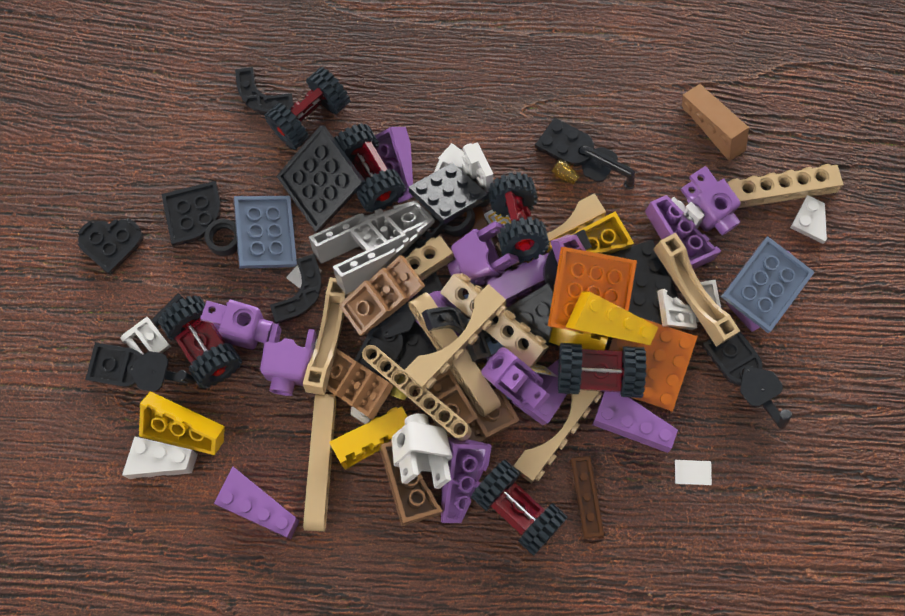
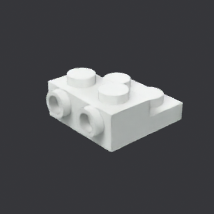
M478 142L467 144L462 148L464 152L462 156L464 162L462 164L463 170L466 175L469 174L471 179L476 178L478 185L483 187L485 192H488L491 182L493 183V172Z

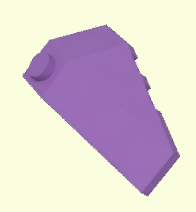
M390 127L375 135L379 142L376 150L386 168L390 169V171L392 169L397 171L406 186L405 193H403L402 197L398 198V203H402L413 198L408 188L413 185L411 143L406 127Z
M559 359L548 367L556 376H558ZM539 373L538 375L543 378V384L540 387L550 395L540 409L537 411L529 403H526L523 407H520L514 401H511V403L541 425L549 423L567 394L558 393V377Z

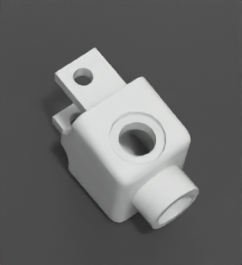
M418 413L406 417L405 425L392 436L394 466L400 467L402 483L408 484L421 471L432 472L434 488L440 489L451 480L448 461L452 459V453L447 432L443 427L429 425L428 416Z

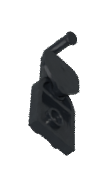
M555 117L535 144L536 149L566 165L582 166L584 176L593 181H604L613 170L627 177L624 181L626 189H632L635 185V171L618 162L615 152L605 147L594 149V142L588 134Z
M420 291L392 315L370 330L355 358L356 361L385 380L387 379L364 360L362 352L366 346L374 345L395 363L398 362L405 347L403 333L410 331L416 321L408 303L417 298ZM377 352L370 355V360L376 358ZM387 364L384 367V372L391 369V364Z
M739 332L717 347L712 339L702 344L703 349L723 376L730 383L741 386L740 393L747 403L754 407L762 405L780 429H784L789 423L792 413L787 409L779 412L771 399L782 392L783 385L774 372L762 369L761 358L744 335Z
M95 342L85 378L87 381L125 388L137 385L139 389L151 392L160 390L164 380L191 385L196 384L193 376L186 373L185 370H180L178 373L167 371L168 358L162 353L149 351L143 355L131 348Z

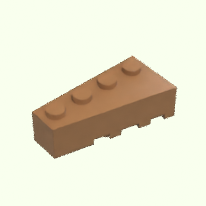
M701 84L683 94L682 107L684 111L692 117L728 161L746 151L749 127Z
M392 441L381 444L380 452L401 526L441 515L443 511L424 482L421 473L408 484L402 483L400 467L394 466Z

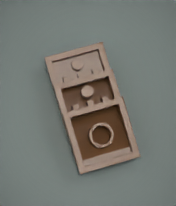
M399 255L387 268L379 270L369 281L365 280L339 307L358 334L363 336L402 307L425 285L404 256Z
M336 348L327 390L373 420L394 385Z
M450 369L444 374L440 373L435 378L437 380L430 389L426 388L468 425L479 419ZM430 401L427 404V409H432L435 406V401ZM450 413L442 416V422L449 420ZM433 419V421H434V423L436 424V426L442 427L439 423H437V422ZM465 426L458 427L457 431L461 430ZM446 430L447 436H451V434Z
M496 388L493 391L499 398L501 406L485 417L478 413L470 401L479 419L469 424L472 431L470 440L483 443L520 421L507 397L499 389ZM465 427L457 431V435L463 434Z

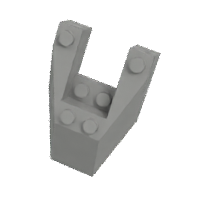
M417 201L393 206L394 209L387 211L382 209L374 210L375 213L364 216L361 213L309 236L313 254H315L321 264L358 246L364 250L363 253L333 266L337 284L345 294L354 291L365 280L369 281L379 270L386 268L435 222L434 218Z

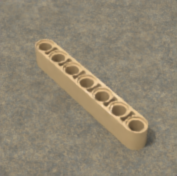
M425 292L408 303L411 312L437 351L449 346L458 338L454 330L448 328L428 331L422 312L427 309L438 308L428 293ZM464 348V354L458 360L454 359L450 363L451 367L449 369L481 416L485 417L500 407L501 403L475 362H472L466 348Z
M368 345L364 348L362 352L364 360L459 441H465L470 438L471 428L462 418L427 389L423 391L420 388L419 395L413 397V391L419 387L405 374L404 369L378 347ZM377 352L376 358L370 360V355ZM387 364H391V369L384 372V367ZM405 376V382L398 384L399 378ZM430 401H435V406L432 409H427V404ZM450 413L449 420L442 422V416ZM465 426V432L457 435V428Z
M315 394L303 523L304 531L325 532L333 450L329 442L334 438L336 396L334 394H325V396Z

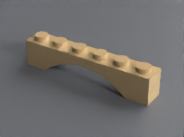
M595 193L579 201L570 218L560 227L547 233L549 239L548 247L551 245L550 241L571 235L605 217L606 211ZM498 242L496 243V249L501 258L503 256L501 253L500 244ZM518 261L512 265V268L517 267L521 263Z
M674 233L660 240L653 250L715 346L717 347L739 333L740 330L731 316L720 308L702 287L692 268L686 247L678 235Z
M332 277L329 279L318 339L313 355L307 365L303 381L305 392L324 396L345 316L339 305L347 296L337 284L336 278Z
M488 284L475 297L471 319L462 334L442 350L418 356L404 370L405 374L423 391L426 388L430 389L437 381L435 378L440 373H446L451 367L450 363L454 359L458 360L464 354L465 350L463 349L468 344H474L479 338L478 334L482 330L486 331L493 322L491 320L496 315L499 317L506 310V299Z
M580 390L579 394H571L570 414L563 428L546 443L525 450L513 467L520 472L523 478L531 484L535 480L539 481L545 473L543 468L546 464L551 465L557 457L555 452L558 448L562 450L569 441L566 439L570 432L574 434L580 426L578 421L581 417L586 418L592 410L590 405L593 401L597 403L602 397L603 393L601 391Z

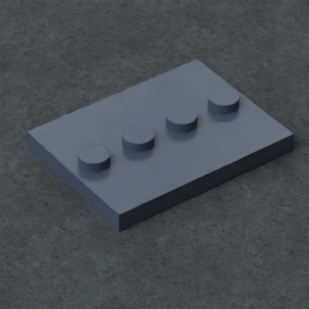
M234 196L239 269L296 267V249L290 196Z
M767 236L721 295V298L769 333L812 277L814 271Z

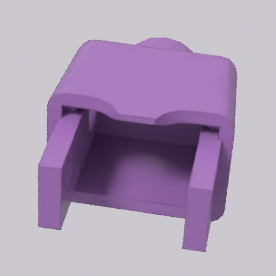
M706 166L689 177L691 182L680 189L687 198L688 204L692 202L695 206L701 208L705 216L699 226L704 231H710L715 227L723 236L741 223L734 214L740 206V200L725 179L718 182ZM701 176L703 181H699L697 177ZM692 188L694 193H690L688 189Z
M494 221L481 230L473 229L455 242L451 247L455 260L448 264L451 276L463 273L471 279L470 282L472 284L482 286L491 278L502 276L505 269L519 261L518 257L510 253L499 258L491 240L492 237L500 233L501 228H505L504 225Z
M231 299L226 303L227 306L206 301L200 319L213 323L225 343L255 349L258 342L264 343L269 341L274 322L265 320L259 308ZM211 308H215V312L213 311L212 314L209 313V310Z
M273 323L269 341L264 342L260 371L266 380L271 381L270 392L283 396H292L295 385L303 386L307 365L314 352L317 334L315 330H308L305 347L297 346L292 339L284 338L279 342L281 328L279 324Z
M501 347L496 353L492 354L481 371L482 375L520 407L529 403L538 411L550 397L540 387L543 384V378L505 347Z

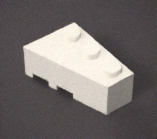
M134 437L122 476L128 479L161 475L189 474L193 471L198 454L191 449Z

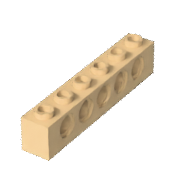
M825 164L813 169L812 167H806L800 171L788 170L781 174L769 173L762 177L751 176L743 180L736 178L730 180L728 185L740 200L738 208L806 198L807 195L812 197L837 193L843 186V181L838 165L830 166V164ZM761 186L766 187L768 190H763ZM743 189L748 190L750 193H745Z
M441 236L429 239L426 245L420 249H414L405 258L410 266L413 264L419 265L414 271L421 281L454 260L453 252ZM428 254L435 255L432 259L425 258Z
M463 273L453 274L440 293L471 318L474 309V299L483 288L478 285L474 286L470 282L471 279ZM464 289L469 293L467 299L463 296ZM506 310L498 317L497 323L491 320L493 323L486 332L527 366L532 367L536 365L549 347L541 336H535L530 332L529 326L522 322L520 324L515 319L516 316ZM508 326H511L514 330L512 336L507 333ZM523 338L528 340V348H525L522 345Z

